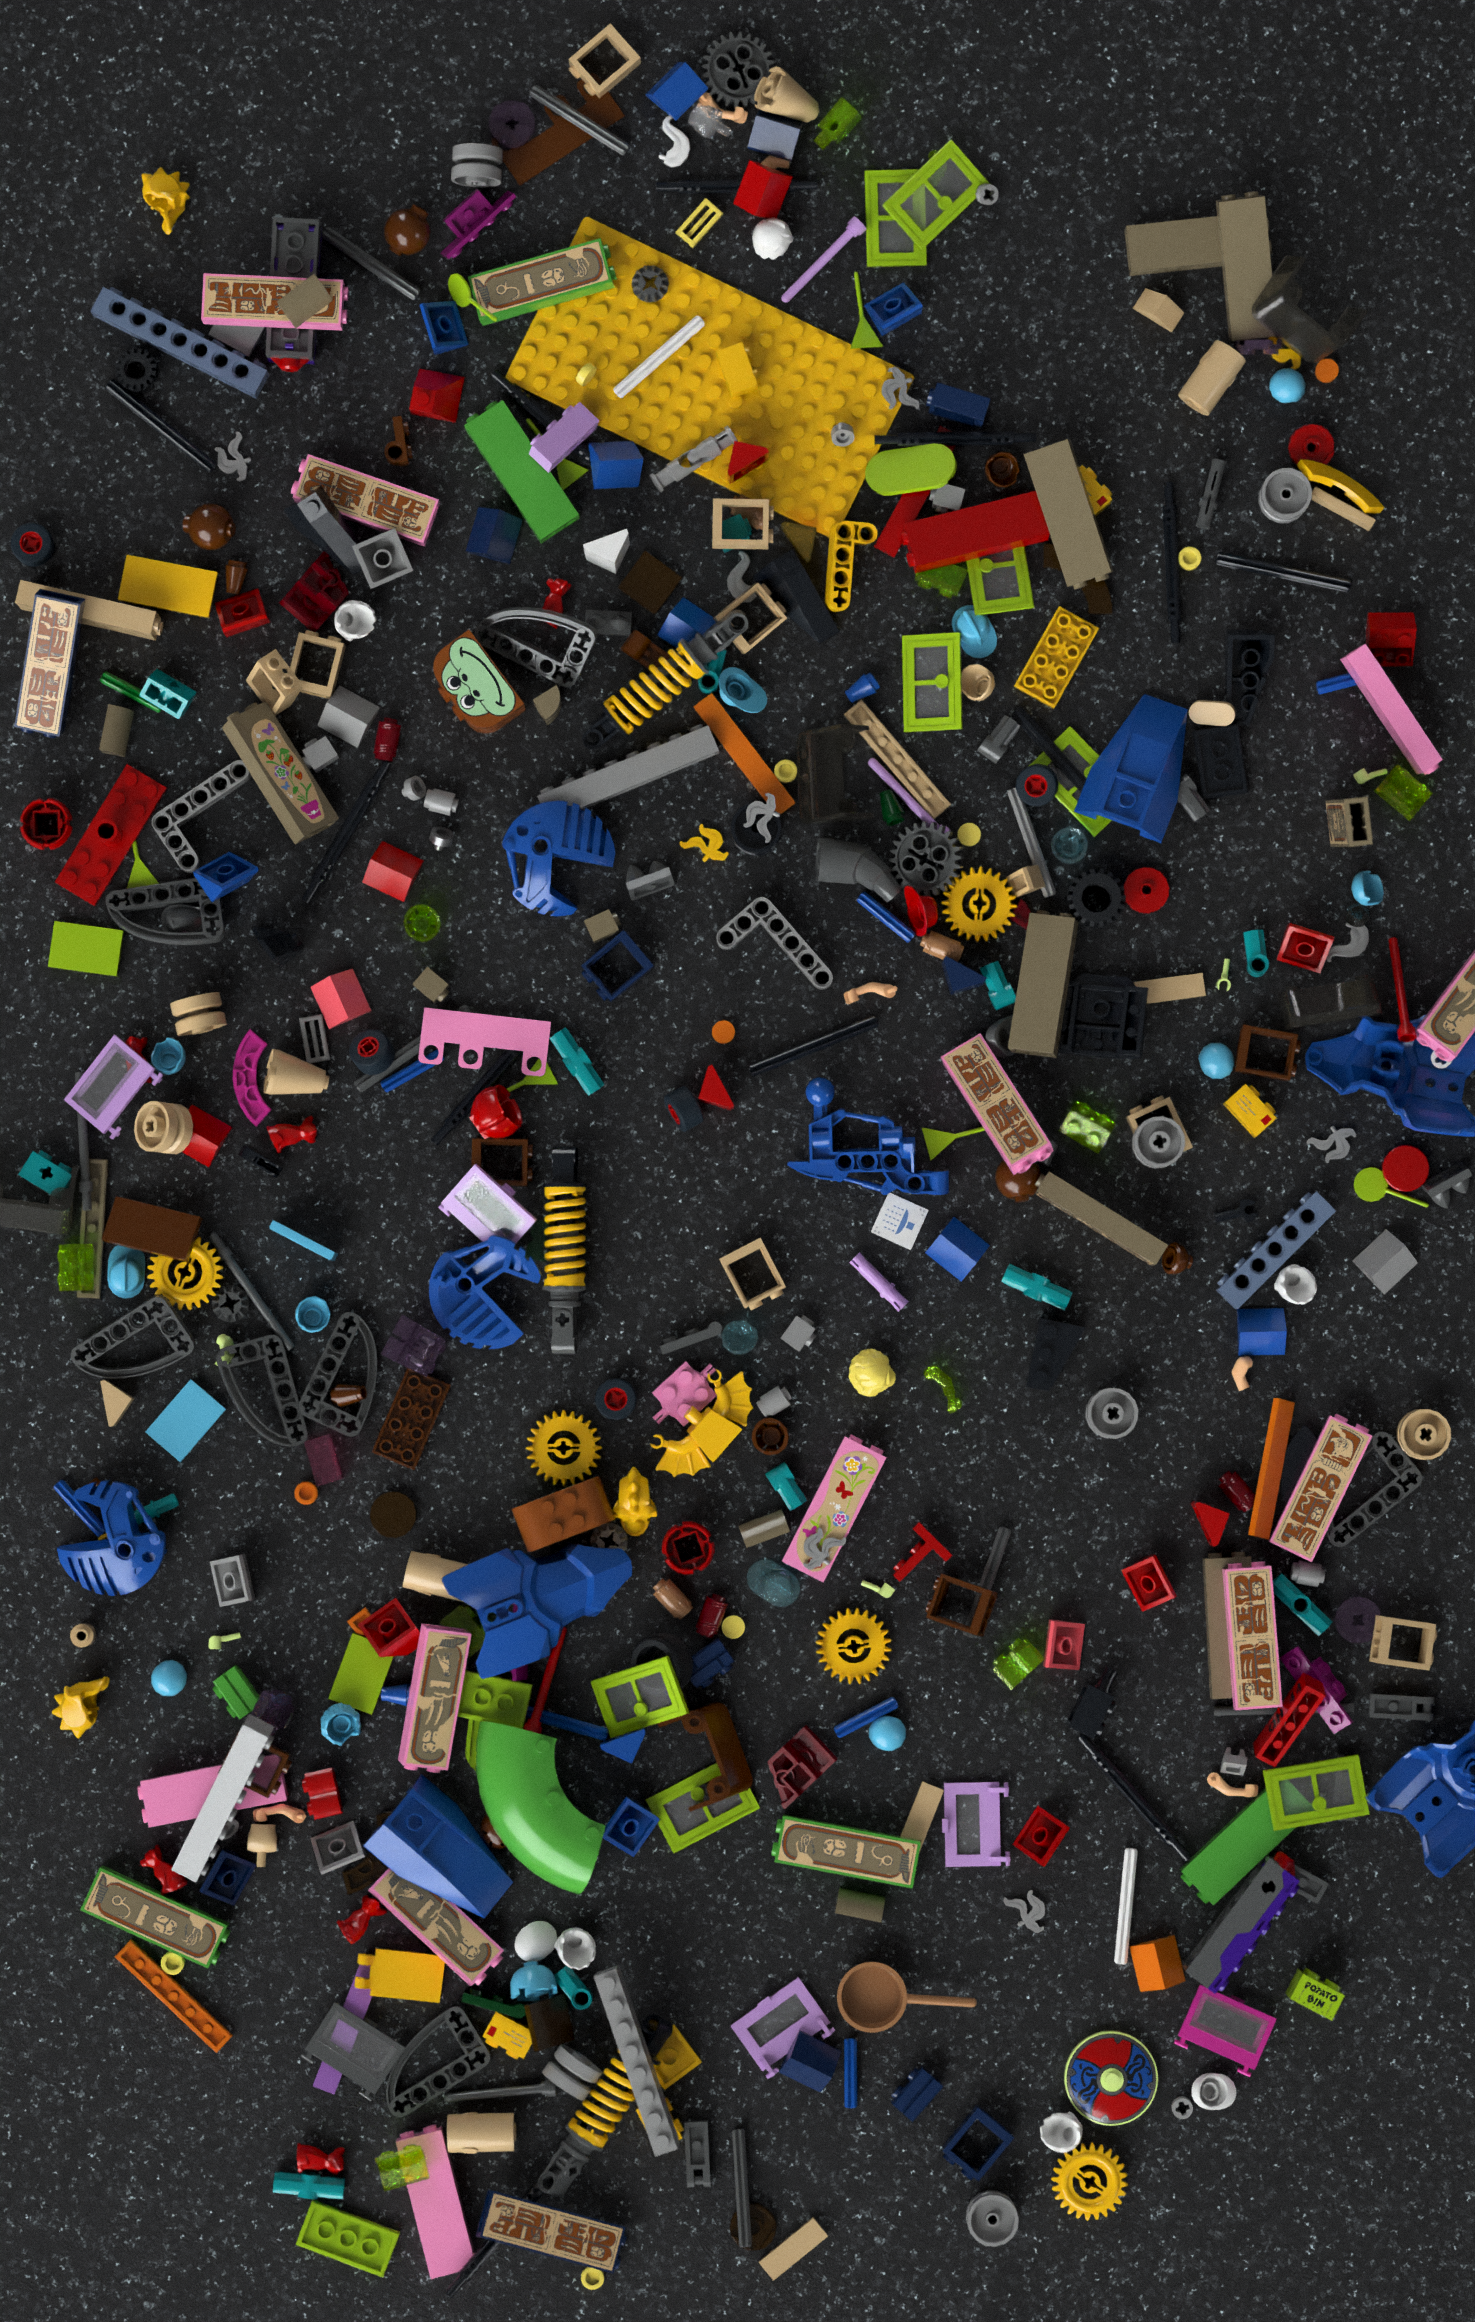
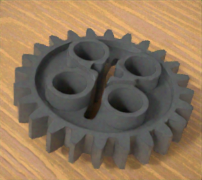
M739 31L737 38H734L732 32H729L727 40L721 35L719 38L720 43L713 40L712 46L714 49L707 47L706 52L710 56L702 57V60L707 64H703L700 67L701 70L706 71L701 76V79H708L705 85L708 88H712L709 95L712 96L717 93V102L724 98L725 106H728L730 101H732L734 108L738 106L739 102L745 108L748 100L754 105L756 103L754 95L757 86L763 76L768 77L771 74L769 67L775 63L773 60L767 59L772 53H764L763 51L766 44L758 46L759 38L757 37L754 41H751L750 33H748L746 38H742V33ZM745 50L748 53V58H739L737 51ZM730 51V52L732 53V55H733V60L731 59V57L728 55L727 52ZM725 60L728 63V68L720 69L717 66V61ZM735 65L737 68L743 69L741 73L733 71ZM748 71H756L759 79H750L747 74ZM742 79L748 85V88L744 87ZM734 80L738 83L739 88L731 90L727 82Z
M923 821L922 827L919 823H914V830L906 827L907 834H898L901 841H893L897 849L890 850L892 854H895V858L889 859V862L895 863L896 866L891 868V871L898 872L895 879L903 880L900 885L901 887L910 885L916 889L919 896L922 895L923 891L928 896H931V892L934 895H940V889L948 891L946 884L955 885L952 877H960L956 869L964 867L958 864V860L964 859V856L958 855V852L963 847L955 846L959 839H951L953 831L944 833L945 825H941L937 829V822H932L930 827L928 821ZM921 837L926 841V846L922 850L918 846V840ZM912 848L915 852H917L920 855H928L927 858L929 860L943 865L944 869H940L933 863H925L926 860L924 858L910 853L909 849ZM940 848H943L946 852L943 860L938 858L937 853ZM910 858H913L916 862L913 870L908 868L907 863ZM931 868L935 871V878L932 881L927 877V873Z

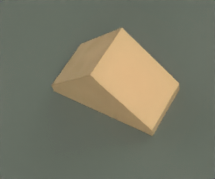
M1146 288L1133 309L1171 333L1184 314L1167 295Z
M1038 865L1023 867L1006 877L1009 887L1013 886L1011 894L1016 895V898L1046 887Z
M103 1380L100 1383L108 1426L112 1427L118 1424L135 1398L110 1381Z

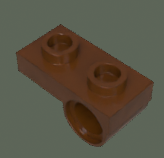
M395 416L392 419L396 441L389 442L384 450L385 456L391 465L408 466L409 459L413 458L411 444L406 445L405 436H409L408 422H403L402 416ZM398 448L402 451L401 456L396 459L389 456L390 451Z
M636 630L632 631L621 647V651L647 669L651 664L658 668L660 666L658 658L661 656L666 660L670 658L667 652Z

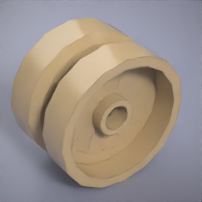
M220 993L200 994L170 1003L173 1016H188L175 1023L177 1035H196L227 1025L224 1012H209L222 1005Z
M150 1101L141 1107L136 1116L134 1126L136 1141L145 1151L178 1154L184 1151L192 1137L193 1122L191 1114L181 1104Z
M1415 1409L1406 1413L1399 1421L1396 1429V1440L1407 1456L1418 1460H1431L1442 1455L1448 1448L1451 1440V1428L1447 1420L1439 1412L1431 1409ZM1420 1430L1426 1431L1427 1435L1425 1438L1421 1439L1419 1437L1422 1435V1432Z

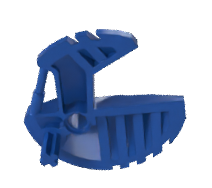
M558 800L534 805L522 812L512 822L504 835L502 845L506 850L509 868H511L514 884L512 894L525 907L531 910L535 907L540 908L537 913L545 915L548 911H553L550 916L572 915L577 910L576 905L550 886L552 857L613 867L615 847L608 829H606L605 833L602 828L603 822L597 815L596 819L591 816V811L587 808L584 811L579 809V804L572 803V806H569L567 801ZM539 839L547 842L546 848L541 851L534 848L535 842ZM514 852L527 855L522 886L519 884Z
M491 1235L488 1240L473 1246H467L454 1252H444L435 1264L429 1282V1298L432 1311L442 1328L450 1330L448 1333L450 1336L461 1338L459 1342L465 1345L468 1342L474 1343L472 1347L479 1349L484 1345H492L489 1349H498L513 1344L524 1334L482 1289L485 1284L503 1272L537 1284L539 1283L542 1274L532 1256H530L529 1261L525 1258L527 1251L520 1246L519 1251H517L514 1241L498 1235ZM489 1246L488 1251L469 1265L460 1259L471 1254L473 1251ZM461 1278L469 1279L472 1284L471 1287H464L461 1283Z
M103 1480L98 1486H95L96 1482H92L77 1489L73 1499L82 1500L100 1507L108 1539L61 1545L57 1547V1552L64 1570L75 1582L79 1578L83 1588L91 1591V1586H93L95 1593L101 1595L105 1594L104 1590H106L108 1596H116L117 1591H119L120 1595H124L141 1588L156 1574L164 1555L167 1553V1549H165L166 1536L163 1531L158 1530L150 1515L145 1511L137 1497L139 1491L136 1488L118 1481L108 1485L110 1480ZM132 1501L142 1515L143 1521L150 1532H139ZM124 1544L130 1546L131 1553L125 1550Z

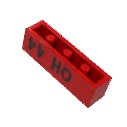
M1304 1672L1283 1700V1707H1278L1254 1741L1253 1748L1256 1758L1273 1767L1277 1766L1325 1698L1326 1694L1322 1682Z

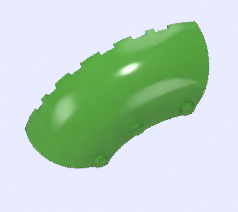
M480 1721L476 1739V1774L480 1797L493 1829L512 1855L532 1873L560 1889L581 1894L593 1872L606 1825L597 1823L583 1815L571 1804L564 1794L555 1769L554 1753L557 1738L503 1724Z

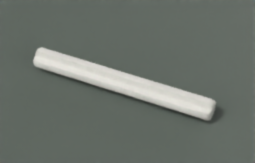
M697 315L616 385L613 389L614 393L619 398H623L705 325L703 319Z
M1126 1848L1124 1852L1114 1958L1117 1964H1127L1138 1853L1135 1848Z

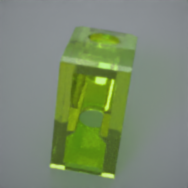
M841 97L818 124L822 131L813 141L822 150L832 140L839 144L863 117ZM833 124H838L837 130H830Z

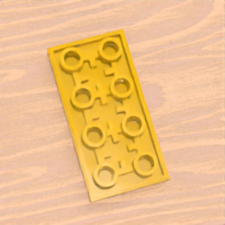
M126 555L118 601L209 618L218 572Z
M1059 606L1014 687L1054 709L1099 628Z

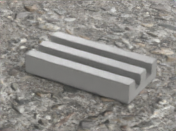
M323 1015L299 1018L307 1062L312 1064L330 1060ZM314 1020H318L324 1056H320ZM308 1021L310 1023L315 1058H311L305 1025V1022Z

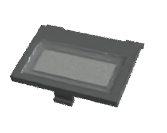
M334 2002L306 2046L305 2050L308 2051V2054L302 2053L301 2057L310 2063L314 2062V2059L311 2058L312 2055L367 2089L365 2092L360 2090L359 2094L371 2101L373 2097L369 2095L370 2092L374 2095L376 2094L405 2046L376 2028L378 2024L366 2017L363 2020Z

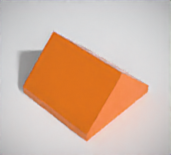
M1175 1935L1129 1946L1140 1992L1163 1990L1186 1981Z

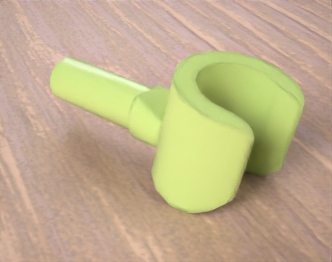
M1363 768L1353 776L1357 783L1363 784L1374 777L1387 774L1388 772L1385 768L1368 774L1365 768Z
M1224 959L1221 978L1216 982L1218 990L1221 981H1227L1226 991L1231 987V983L1228 980L1230 959Z
M865 1580L861 1583L862 1586L878 1592L885 1598L891 1597L895 1591L886 1582L881 1588Z
M240 1632L226 1636H211L208 1647L210 1649H221V1642L241 1638Z

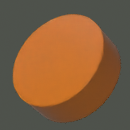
M1332 359L1319 361L1315 368L1316 378L1323 383H1330L1335 380L1339 372L1337 363Z
M719 1021L712 1028V1036L718 1043L727 1044L734 1039L735 1028L728 1021Z
M302 1482L295 1488V1498L303 1505L312 1504L318 1497V1489L311 1482Z

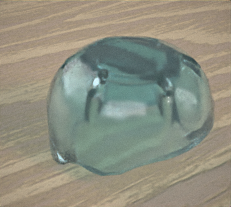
M1067 827L1061 829L1053 836L1051 848L1054 856L1060 862L1072 865L1079 863L1086 856L1088 842L1081 830Z

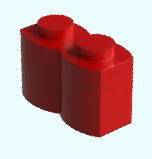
M334 1767L305 1773V1778L302 1779V1787L304 1793L308 1792L310 1801L307 1802L309 1815H313L314 1820L344 1813Z

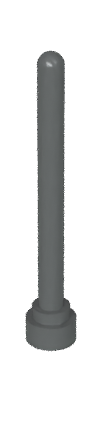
M545 2078V2081H541V2084L447 2093L444 2099L446 2102H457L542 2093V2095H547V2097L557 2096V2088L552 2081Z

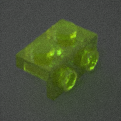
M952 564L920 573L916 572L915 581H918L917 585L930 590L933 587L940 590L939 594L945 597L952 598V595L958 597L968 570Z
M1398 764L1374 791L1409 821L1432 795V792L1424 784L1416 780L1406 769Z
M1075 1101L1058 1131L1099 1154L1110 1136L1115 1123L1108 1116L1093 1111L1089 1105Z
M59 1245L57 1254L59 1261V1274L57 1278L59 1291H92L94 1289L93 1245Z
M460 1604L442 1619L440 1623L442 1626L467 1629L472 1634L468 1657L470 1658L482 1647L485 1631L482 1623L479 1625L474 1620L476 1614L468 1605L464 1607Z
M408 2145L403 2150L397 2152L387 2151L382 2153L380 2157L375 2158L384 2191L430 2179L425 2154L420 2145Z

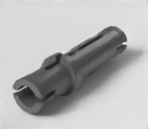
M1212 459L1203 499L1199 502L1200 511L1196 523L1198 528L1210 529L1213 512L1217 510L1216 500L1226 462L1223 460ZM1217 474L1213 491H1211L1214 476ZM1209 497H1211L1208 512L1205 514Z

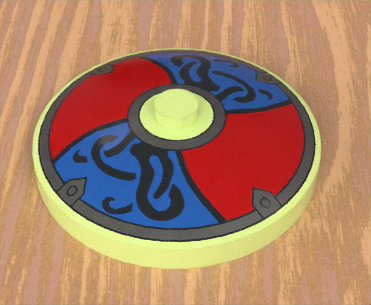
M1101 2031L1086 2037L1072 2050L1065 2066L1064 2084L1072 2105L1082 2116L1097 2124L1116 2126L1135 2120L1148 2109L1157 2091L1158 2072L1153 2056L1137 2038L1120 2031Z

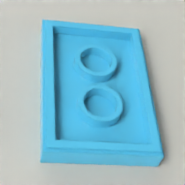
M273 1220L269 1226L271 1230L328 1260L335 1261L338 1253Z
M190 1379L145 1432L179 1462H182L225 1412L226 1408Z

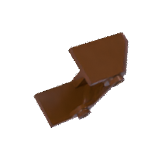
M714 1702L692 1710L688 1714L658 1723L660 1728L682 1720L685 1730L691 1734L705 1731L721 1775L711 1779L707 1785L710 1799L689 1806V1812L742 1793L751 1787L753 1782L752 1774L728 1708L723 1703Z

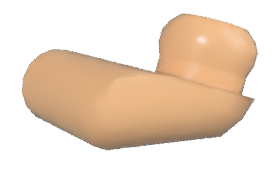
M769 155L760 164L773 169L777 167L789 169L790 161Z
M1249 1356L1238 1358L1232 1369V1376L1239 1391L1250 1387L1245 1377L1249 1367L1253 1365V1361Z

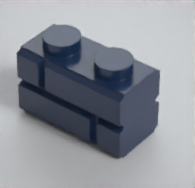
M719 1638L691 1656L693 1658V1673L690 1680L696 1688L701 1686L704 1689L714 1681L712 1678L719 1672L723 1675L733 1668L731 1663L734 1662V1659Z
M923 2066L919 2069L914 2067L906 2077L909 2081L903 2087L899 2085L891 2094L893 2097L891 2100L892 2105L912 2122L943 2088V2084Z

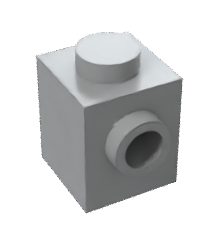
M949 484L938 489H932L929 500L933 501L932 508L936 509L935 512L939 514L960 510L965 489Z
M326 736L319 740L316 738L310 740L304 745L306 748L302 750L305 754L302 760L309 770L313 768L315 772L320 771L339 759Z
M802 1315L801 1318L796 1316L780 1339L799 1352L804 1344L809 1347L816 1337L813 1334L815 1328L812 1327L814 1322L805 1315Z

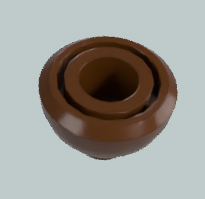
M1176 1242L1169 1244L1162 1256V1266L1167 1274H1179L1186 1268L1189 1269L1193 1263V1257L1188 1254L1185 1247Z

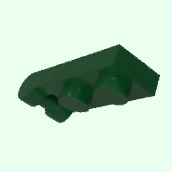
M475 1988L464 1991L461 2002L516 2018H522L526 2014L524 2007L526 2004L522 2001L512 2004L505 2002L506 1998L493 1994L492 1997L483 1995L484 1991Z

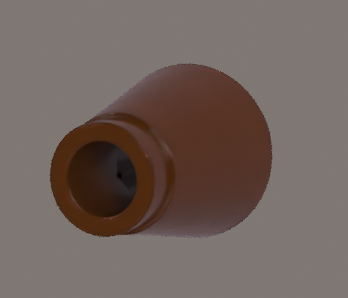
M228 561V565H226V592L240 594L248 571L246 562Z
M338 1384L331 1389L332 1403L339 1407L364 1400L367 1397L365 1386Z

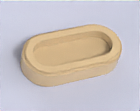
M1197 700L1189 709V717L1196 724L1227 726L1233 722L1236 716L1234 706L1222 701Z

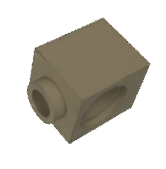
M609 909L584 920L594 944L618 933L619 929L617 926L621 925L616 912L611 914Z
M426 967L413 983V986L434 1004L437 1001L442 1002L449 994L447 990L450 987L449 984L429 967Z

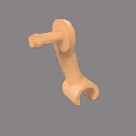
M707 92L699 98L700 104L716 118L729 119L741 124L745 123L748 112L744 111L742 107H736L735 111L723 110L716 104L713 97L709 95L710 93Z
M869 982L846 991L843 996L847 1004L859 1001L858 996L868 992H875L884 997L892 998L895 996L897 987L890 984Z
M1214 1772L1208 1775L1207 1781L1209 1785L1224 1795L1256 1797L1258 1795V1785L1245 1784V1788H1235L1229 1786L1218 1773Z
M286 1804L257 1808L253 1811L255 1822L267 1821V1816L273 1814H283L296 1823H302L306 1818L303 1810Z

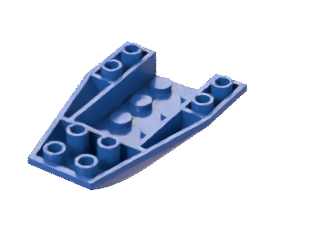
M1144 694L1091 767L1074 812L1095 820L1098 815L1140 830L1139 836L1162 843L1178 801L1188 709Z
M421 1774L408 1789L406 1796L385 1822L374 1831L363 1847L397 1876L484 1919L513 1881L459 1806Z

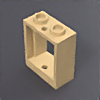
M609 24L569 58L570 67L568 69L576 79L580 77L585 82L584 88L591 96L596 95L600 99L639 66L641 58L618 31ZM607 38L627 62L602 84L598 85L579 61Z
M713 498L712 549H768V543H773V529H769V520H773L774 506H769V499ZM722 507H763V540L722 539Z
M758 582L754 583L713 618L716 622L720 621L754 592L757 593L776 618L748 642L742 635L734 639V645L742 654H746L787 619L784 615L786 612L785 608L780 602L777 601L775 603L770 598L772 593L764 583L761 585Z
M306 630L305 634L299 632L290 666L295 675L304 641L336 649L327 686L299 680L303 685L301 693L330 699L335 691L346 646L337 637L328 636L325 639L318 637L319 633Z
M276 649L259 659L246 679L262 703L267 702L275 716L290 707L303 688L302 683Z
M1162 1095L1151 1100V1106L1143 1109L1142 1105L1129 1110L1131 1115L1127 1116L1126 1119L1134 1134L1138 1127L1135 1119L1166 1105L1172 1120L1181 1127L1185 1135L1183 1152L1193 1148L1170 1097L1164 1099Z
M761 1238L719 1259L744 1309L749 1307L750 1310H753L763 1305L761 1300L769 1296L773 1300L784 1294L782 1289L786 1288ZM760 1249L778 1285L747 1301L729 1265Z
M1376 1615L1369 1661L1430 1671V1665H1432L1434 1660L1433 1644L1437 1638L1436 1624ZM1393 1624L1422 1628L1418 1662L1388 1658Z

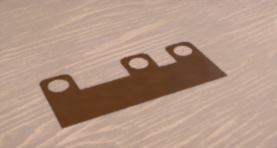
M590 73L598 85L602 84L597 74ZM582 79L578 81L577 89L587 102L577 109L578 112L605 129L624 117V114L609 92L599 99L596 95L591 96L584 91L583 85L585 82ZM563 95L556 96L558 99H560L561 101L570 106V104ZM544 106V110L554 123L552 127L521 146L511 130H504L495 136L491 143L493 146L499 147L498 141L501 137L508 136L512 139L513 146L510 150L503 151L502 160L517 183L522 185L593 138V136L562 116L554 115L551 109Z

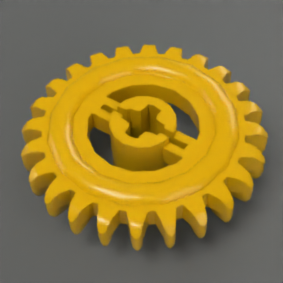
M980 866L978 873H975L971 867L969 875L963 870L961 871L962 879L953 877L955 885L947 884L951 892H943V895L948 900L941 901L942 905L948 906L947 909L942 911V914H949L945 922L954 923L950 930L953 931L958 928V937L966 933L967 941L973 935L977 943L980 936H983L984 940L988 942L989 934L996 939L997 930L1005 933L1002 925L1011 926L1007 917H1015V914L1010 912V910L1017 908V905L1010 903V901L1016 898V895L1008 894L1013 889V886L1005 888L1008 879L999 881L1000 872L993 877L991 868L984 874L982 866ZM976 888V892L970 898L968 904L969 910L974 914V920H971L963 911L962 901L968 891ZM984 889H986L995 898L996 908L994 914L989 919L982 921L983 914L987 912L990 906V900L984 894ZM979 890H981L980 899L981 902L985 903L986 906H982L979 912L978 920V909L976 905H973V903L977 901L979 897Z
M198 1237L194 1242L188 1262H181L175 1267L174 1274L177 1279L175 1286L170 1281L168 1274L169 1266L174 1259L160 1255L158 1257H150V1260L155 1264L147 1266L148 1269L153 1271V1274L148 1275L147 1278L154 1279V1282L150 1284V1288H158L154 1295L163 1294V1296L170 1300L172 1306L178 1303L179 1310H182L184 1304H186L188 1310H191L192 1303H195L200 1308L201 1299L209 1303L207 1295L216 1296L212 1288H221V1285L216 1280L224 1278L222 1275L217 1274V1271L222 1270L224 1267L216 1265L221 1260V1257H213L216 1249L208 1251L210 1243L206 1242L201 1245V1237ZM195 1259H197L202 1268L201 1280L193 1288L184 1290L185 1283L192 1282L197 1276V1269L193 1265ZM188 1266L191 1276H186L183 1279V1274L180 1271Z
M562 1410L561 1417L553 1411V1419L544 1415L545 1423L536 1421L539 1429H530L535 1434V1437H527V1440L533 1443V1445L526 1447V1450L533 1451L531 1455L527 1456V1459H535L531 1468L539 1467L537 1476L546 1473L544 1481L553 1477V1485H556L558 1480L561 1479L562 1485L565 1486L567 1479H569L572 1485H575V1477L584 1481L583 1472L591 1475L592 1473L588 1467H597L593 1459L601 1458L595 1451L602 1449V1446L595 1445V1442L600 1440L601 1437H593L597 1428L589 1429L591 1420L583 1423V1414L575 1419V1411H572L569 1417H567L565 1410ZM563 1430L572 1432L580 1441V1444H574L569 1438L563 1437L556 1440L554 1444L547 1443L553 1434ZM562 1441H566V1445L579 1447V1449H570L566 1451V1455H563L560 1450L549 1449V1447L560 1446ZM548 1452H554L559 1458H568L573 1452H580V1455L573 1463L560 1465L551 1460Z
M847 1608L846 1615L844 1616L840 1611H837L838 1619L829 1616L831 1624L822 1623L826 1631H818V1634L823 1639L816 1641V1644L822 1646V1648L816 1650V1653L824 1655L819 1659V1662H827L824 1671L832 1668L831 1677L839 1674V1682H842L845 1676L848 1678L849 1684L852 1683L855 1677L858 1684H861L862 1676L867 1681H870L869 1673L878 1676L876 1668L885 1669L881 1661L890 1660L884 1654L885 1652L892 1651L891 1648L885 1646V1644L892 1641L890 1638H884V1635L889 1630L880 1629L884 1624L883 1621L875 1623L876 1614L868 1618V1610H865L860 1615L859 1608L855 1609L854 1614H851L850 1609ZM849 1629H859L869 1637V1639L862 1640L859 1636L851 1635L844 1640V1643L837 1644L839 1636ZM851 1640H855L857 1644H861L860 1647L857 1648V1652H852L851 1649L838 1648L847 1647V1645H851ZM871 1647L868 1656L863 1661L857 1663H849L838 1654L839 1652H845L851 1657H857L863 1653L864 1648Z
M1093 2142L1090 2143L1089 2149H1086L1084 2143H1081L1080 2151L1075 2148L1072 2150V2155L1064 2153L1065 2161L1057 2159L1061 2168H1053L1059 2174L1058 2176L1051 2177L1052 2181L1058 2183L1052 2186V2190L1060 2191L1055 2196V2199H1063L1060 2207L1069 2206L1067 2213L1071 2214L1076 2211L1077 2219L1083 2213L1086 2220H1089L1091 2214L1098 2220L1100 2212L1107 2217L1108 2208L1114 2212L1116 2209L1113 2204H1122L1118 2196L1126 2195V2192L1121 2188L1128 2186L1127 2182L1122 2181L1128 2174L1120 2172L1125 2165L1124 2163L1116 2164L1119 2160L1118 2155L1111 2158L1112 2149H1108V2151L1103 2153L1104 2147L1102 2144L1095 2150ZM1085 2165L1100 2167L1107 2177L1106 2187L1101 2184L1096 2171L1092 2169L1081 2171L1079 2168ZM1093 2176L1095 2184L1089 2183L1086 2186L1083 2177L1091 2178ZM1073 2177L1078 2179L1083 2191L1087 2193L1098 2192L1101 2195L1093 2199L1079 2196L1073 2187Z

